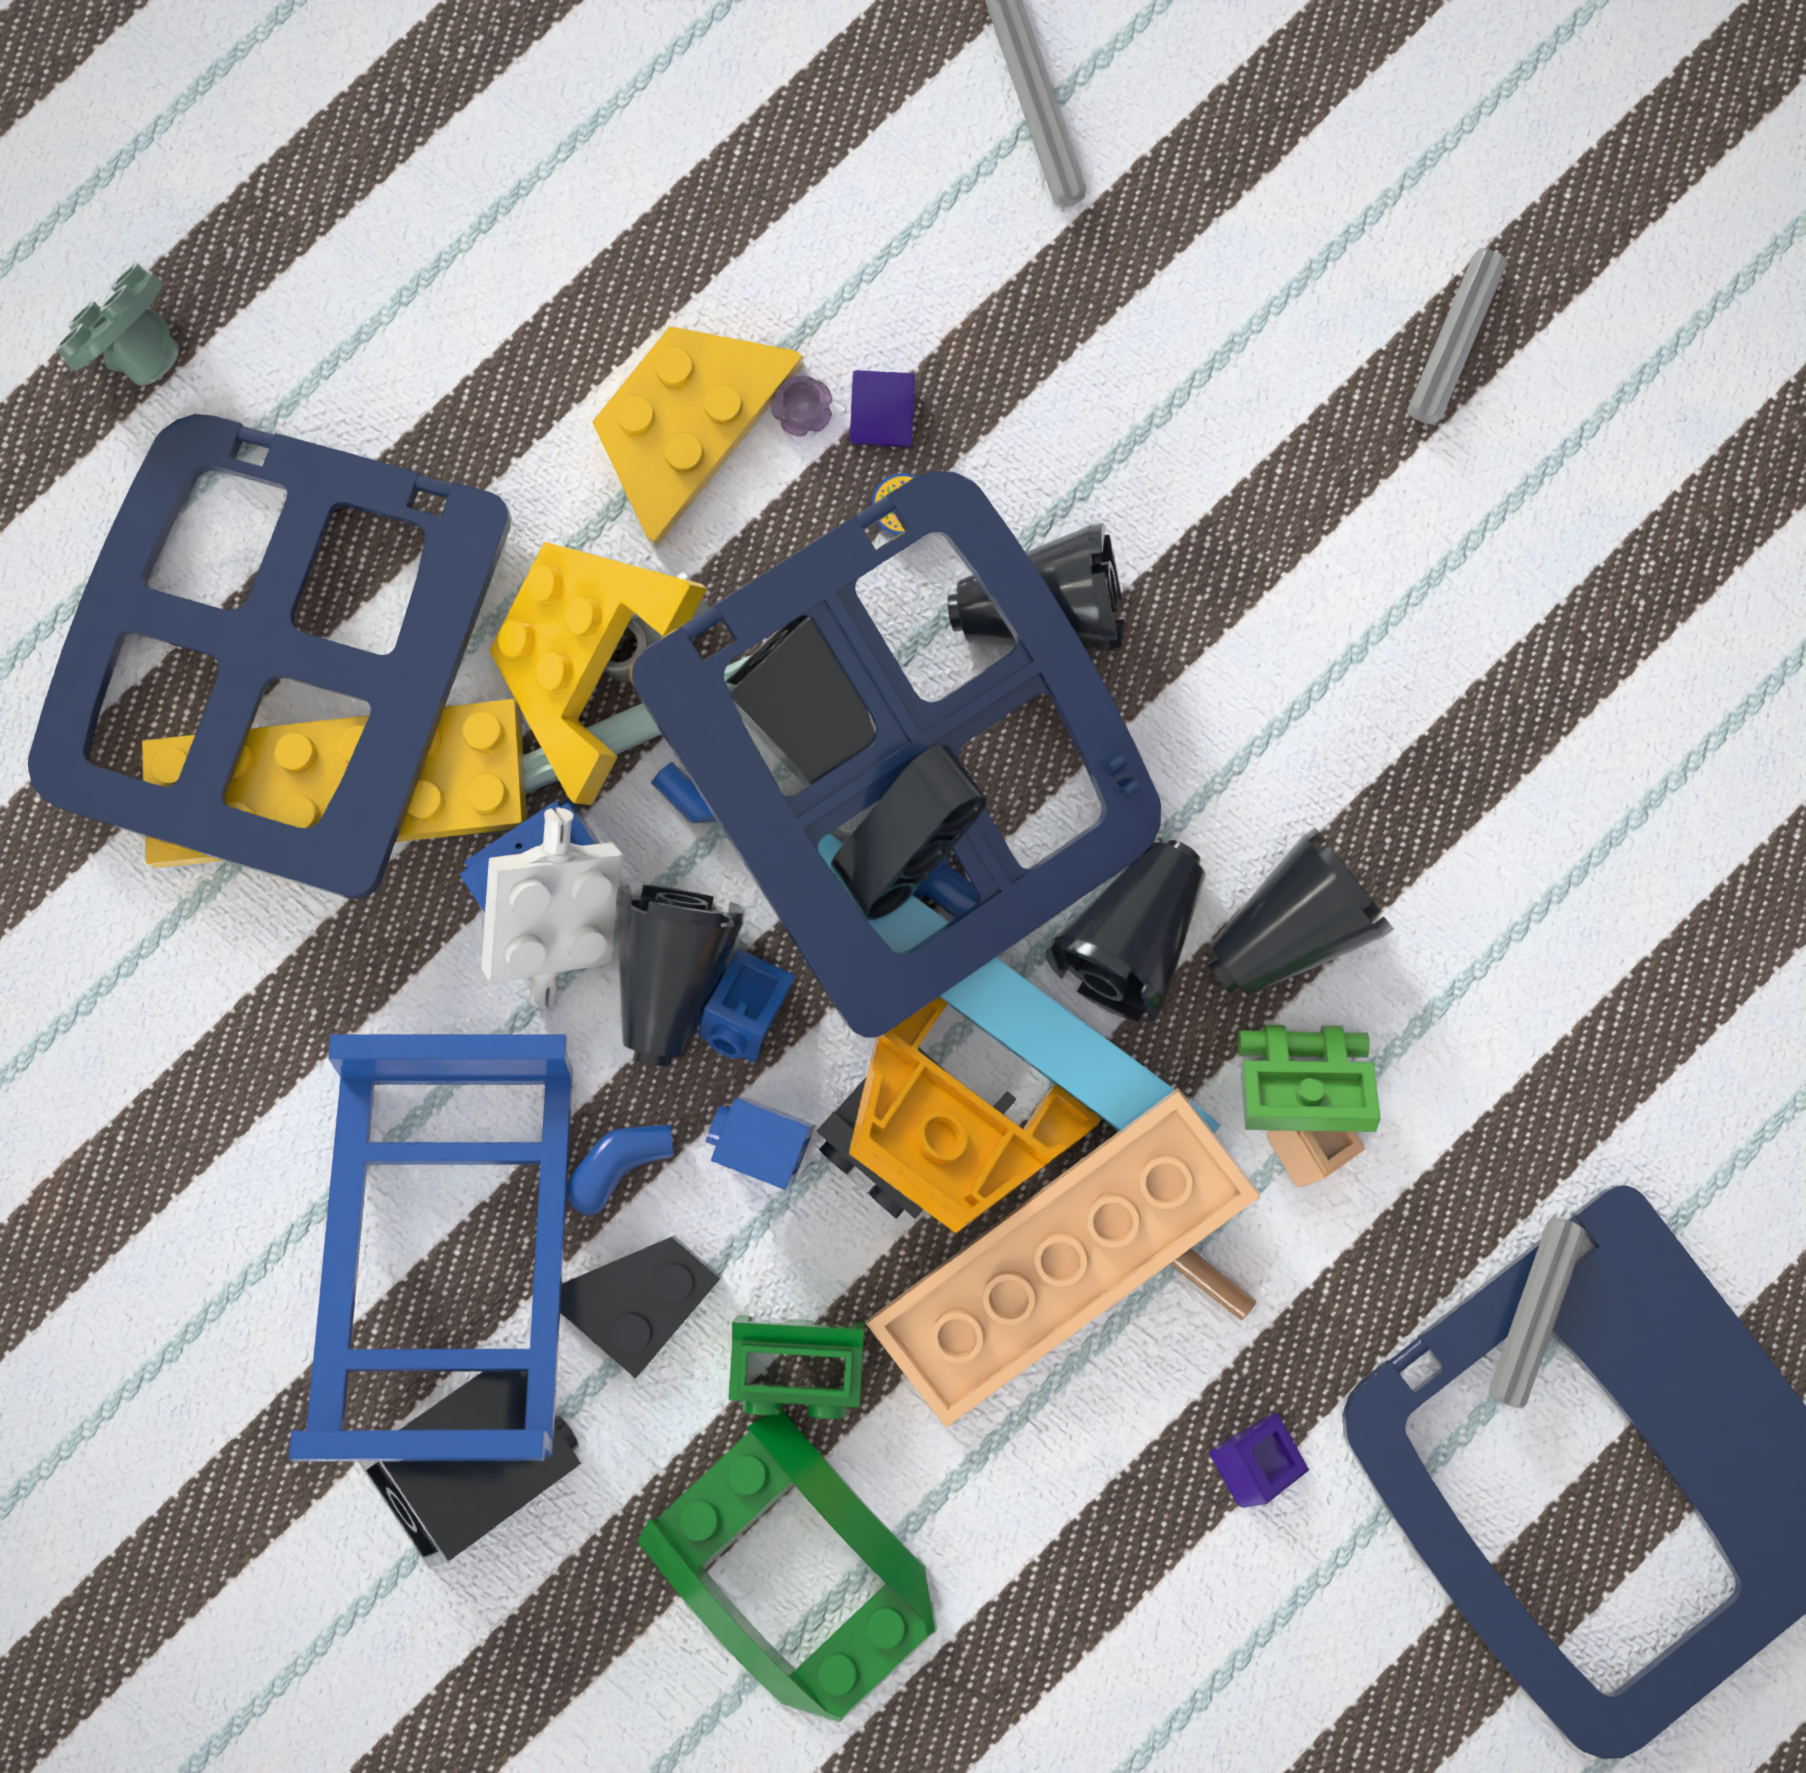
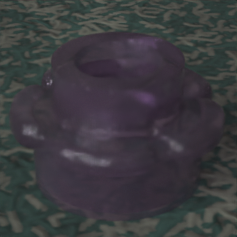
M794 376L787 379L781 385L778 392L774 394L771 404L772 413L776 419H780L782 429L790 435L802 437L807 435L809 431L819 432L828 425L832 417V411L829 409V405L832 403V395L828 387L821 381L809 376ZM804 401L808 403V409L804 412L797 409L799 402Z

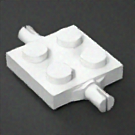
M552 808L545 811L543 844L521 854L489 858L481 970L490 983L531 977L528 1001L532 1007L541 1010L545 1009V1003L549 1009L555 1006L557 976L560 973L608 965L612 961L616 923V897L620 886L623 855L613 842L586 846L570 843L573 813L564 808H556V813Z

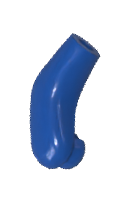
M670 1124L620 1128L604 1135L569 1178L566 1195L569 1205L580 1214L587 1216L595 1215L605 1207L613 1191L629 1171L646 1163L673 1157Z

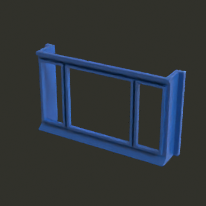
M331 1034L328 1060L340 1076L309 1408L306 1431H291L289 1460L524 1461L544 1460L545 1456H553L573 1068L567 1053L566 1034ZM545 1085L542 1142H369L374 1086ZM367 1165H540L530 1349H351ZM528 1371L525 1430H344L349 1372Z

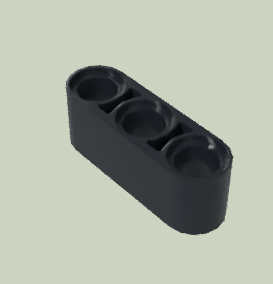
M949 746L933 747L915 758L904 769L838 850L831 861L830 867L867 920L883 918L902 906L983 813L987 807L988 799Z

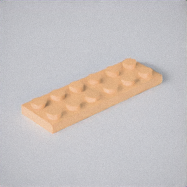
M1178 1087L871 1316L866 1325L947 1428L1260 1198V1193Z

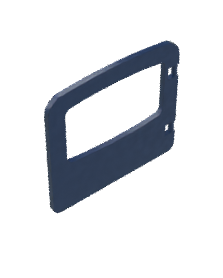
M1625 1185L1610 1186L1602 1190L1568 1219V1221L1576 1223L1585 1229L1586 1236L1595 1247L1576 1261L1551 1334L1576 1358L1645 1441L1712 1537L1735 1578L1734 1591L1724 1603L1626 1683L1612 1692H1601L1568 1660L1524 1608L1466 1531L1428 1474L1406 1434V1421L1413 1411L1507 1338L1541 1239L1420 1333L1416 1340L1389 1361L1386 1360L1364 1377L1348 1395L1342 1413L1343 1435L1347 1446L1389 1514L1449 1600L1494 1657L1570 1743L1584 1753L1601 1759L1625 1758L1642 1749L1806 1614V1405L1645 1196L1637 1189ZM1428 1351L1440 1369L1412 1390L1400 1373Z

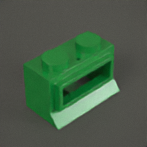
M737 1315L732 1321L728 1400L743 1401L742 1411L744 1413L778 1415L781 1414L782 1403L808 1405L807 1415L810 1417L842 1419L846 1418L847 1407L860 1408L865 1322L853 1321L851 1327L813 1325L812 1320L788 1319L786 1323L750 1321L751 1315ZM748 1352L846 1358L844 1389L746 1384Z

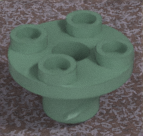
M135 263L128 268L112 285L111 289L115 293L102 307L95 301H92L69 323L68 328L71 332L55 349L62 356V361L73 371H76L103 353L104 363L108 370L123 372L138 386L149 385L160 379L173 366L179 354V344L170 336L169 327L163 317L153 310L147 309L160 292L163 282L152 271L147 272L139 263Z

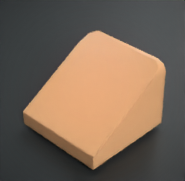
M1270 1130L1266 1134L1274 1151L1297 1187H1303L1326 1178L1366 1149L1356 1132Z

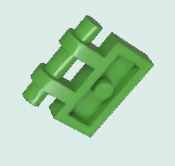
M1264 1025L1263 1031H1238V1055L1263 1056V1061H1243L1241 1085L1245 1130L1377 1131L1381 1117L1374 1062H1348L1347 1057L1368 1058L1370 1049L1368 1032H1344L1343 1026L1322 1025L1320 1032L1286 1031L1285 1025ZM1289 1056L1320 1057L1321 1062L1289 1061Z

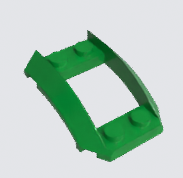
M782 1407L781 1414L765 1415L747 1426L746 1428L749 1432L657 1519L649 1518L637 1542L702 1623L735 1659L781 1704L836 1722H842L938 1630L934 1605L930 1601L925 1571L927 1566L874 1514L816 1446H812L790 1420L789 1414ZM793 1485L798 1488L855 1553L886 1583L797 1669L761 1635L705 1570Z

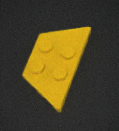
M669 326L595 417L592 423L644 533L652 545L657 548L803 366L804 362L801 354L795 350Z

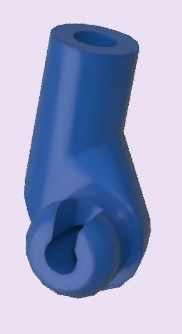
M674 762L667 764L651 781V784L688 821L695 824L717 822L691 779Z

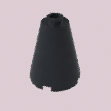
M1104 523L1092 524L1027 551L1026 554L1054 595L1085 649L1105 652L1123 650L1125 646L1124 619L1114 620L1113 612H1118V600H1122L1111 538L1109 534L1105 535L1106 525ZM972 574L958 580L957 593L948 595L947 599L949 619L953 631H963L968 643L1015 646L1013 634L974 575Z
M1316 827L1312 828L1298 840L1210 944L1216 957L1210 960L1208 965L1229 993L1240 987L1246 995H1253L1383 938L1394 930L1393 926L1384 916L1373 923L1370 918L1378 913L1380 909L1328 843L1319 850L1316 849L1326 841Z
M1169 840L1167 843L1154 842L1139 859L1130 864L1051 941L1046 949L1045 959L1052 970L1061 979L1069 970L1082 981L1076 992L1110 1013L1127 1020L1139 1022L1144 1012H1147L1149 1021H1156L1164 1008L1206 877L1204 869L1199 864L1201 858L1197 852L1188 845L1176 840Z
M629 884L621 885L618 888L616 914L622 1041L625 1047L634 1050V1060L654 1066L671 1065L672 1057L686 1055L703 1017L704 1009L715 990L744 924L746 909L736 903L729 902L728 913L712 909L714 896L678 888L643 884L641 897L632 895Z

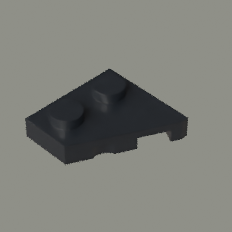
M673 1235L562 1283L560 1313L636 1379L719 1282L722 1276Z

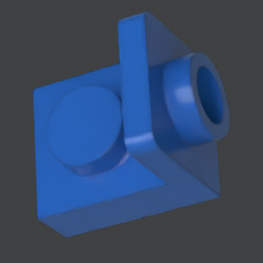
M738 948L704 1009L699 1031L700 1037L707 1040L708 1044L715 1051L726 1057H742L750 1062H756L761 1053L765 1037L790 993L796 976Z

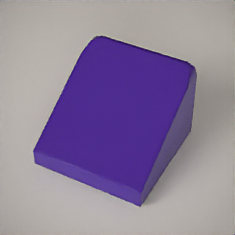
M865 370L853 371L850 444L912 448L915 401L914 374Z
M1278 1413L1267 1416L1220 1443L1209 1452L1234 1500L1242 1508L1269 1503L1309 1471Z

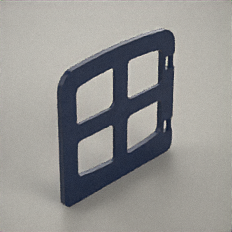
M193 414L176 419L164 428L153 441L112 524L82 594L62 647L28 756V770L32 786L43 800L67 813L348 899L359 900L370 896L377 890L384 876L508 536L512 520L509 508L499 496L492 492L453 482V484L420 475L416 471L279 433L271 434L243 426L242 423L214 415ZM242 442L269 449L263 466L236 459ZM211 470L224 472L287 491L285 503L246 602L234 610L220 609L146 586L175 519L199 476ZM418 491L447 498L441 516L412 508ZM340 506L423 529L425 533L415 584L396 645L389 654L379 655L303 633L297 630L294 624L296 608L334 510ZM129 634H137L209 655L218 662L219 673L180 776L172 786L156 785L94 766L91 762L90 751L99 714L125 636ZM281 678L366 701L370 704L371 708L369 718L339 786L320 821L309 828H298L232 808L227 805L225 800L226 792L264 692L273 681Z
M932 471L909 480L884 496L881 500L854 517L849 518L715 603L712 607L641 650L633 658L629 668V679L636 694L844 1023L852 1032L865 1038H876L887 1033L1135 862L1153 845L1161 826L1160 797L1127 726L1080 638L1038 570L984 492L975 482L956 472ZM894 512L904 532L878 549H875L864 530ZM930 533H937L946 539L974 575L1015 639V646L1008 655L934 702H927L917 695L855 590V584L860 577ZM805 615L815 623L874 721L876 733L873 742L867 748L797 794L785 796L779 789L743 723L724 680V672L728 663L735 657L799 616ZM722 621L734 641L702 660L690 640ZM1041 693L1047 695L1051 699L1079 753L1100 801L1101 813L1098 820L1032 867L1023 868L1017 862L985 808L979 818L952 848V851L978 893L976 904L912 949L903 953L893 952L866 920L818 852L820 840L879 801L904 769L925 751L933 747L947 745L959 759L961 748L967 741Z

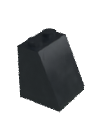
M805 615L799 616L777 630L725 680L743 722L805 787L867 748L875 737V731L866 707L815 623Z
M528 1371L481 1372L399 1430H525ZM558 1415L555 1416L553 1456H545L544 1460L358 1461L428 1568L452 1560L582 1464L573 1452L579 1447L578 1441L567 1423Z

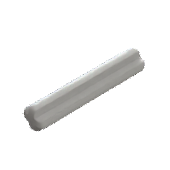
M1479 248L1471 258L1408 406V414L1413 419L1428 425H1435L1442 418L1507 265L1506 258L1502 254L1493 252L1488 248Z
M1551 1218L1547 1222L1488 1390L1489 1396L1496 1401L1521 1409L1527 1405L1586 1235L1585 1229L1576 1223L1562 1218Z

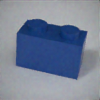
M745 1097L734 1098L731 1107L725 1105V1107L719 1106L711 1123L706 1143L716 1147L710 1161L786 1190L795 1181L816 1125Z

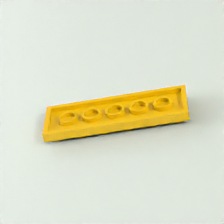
M515 699L445 706L396 842L512 830L527 820L521 713ZM369 715L251 728L226 792L225 800L227 805L298 828H309L316 825L322 818L342 780ZM195 735L143 740V781L164 787L172 786L176 783ZM145 836L146 864L154 868L224 861Z

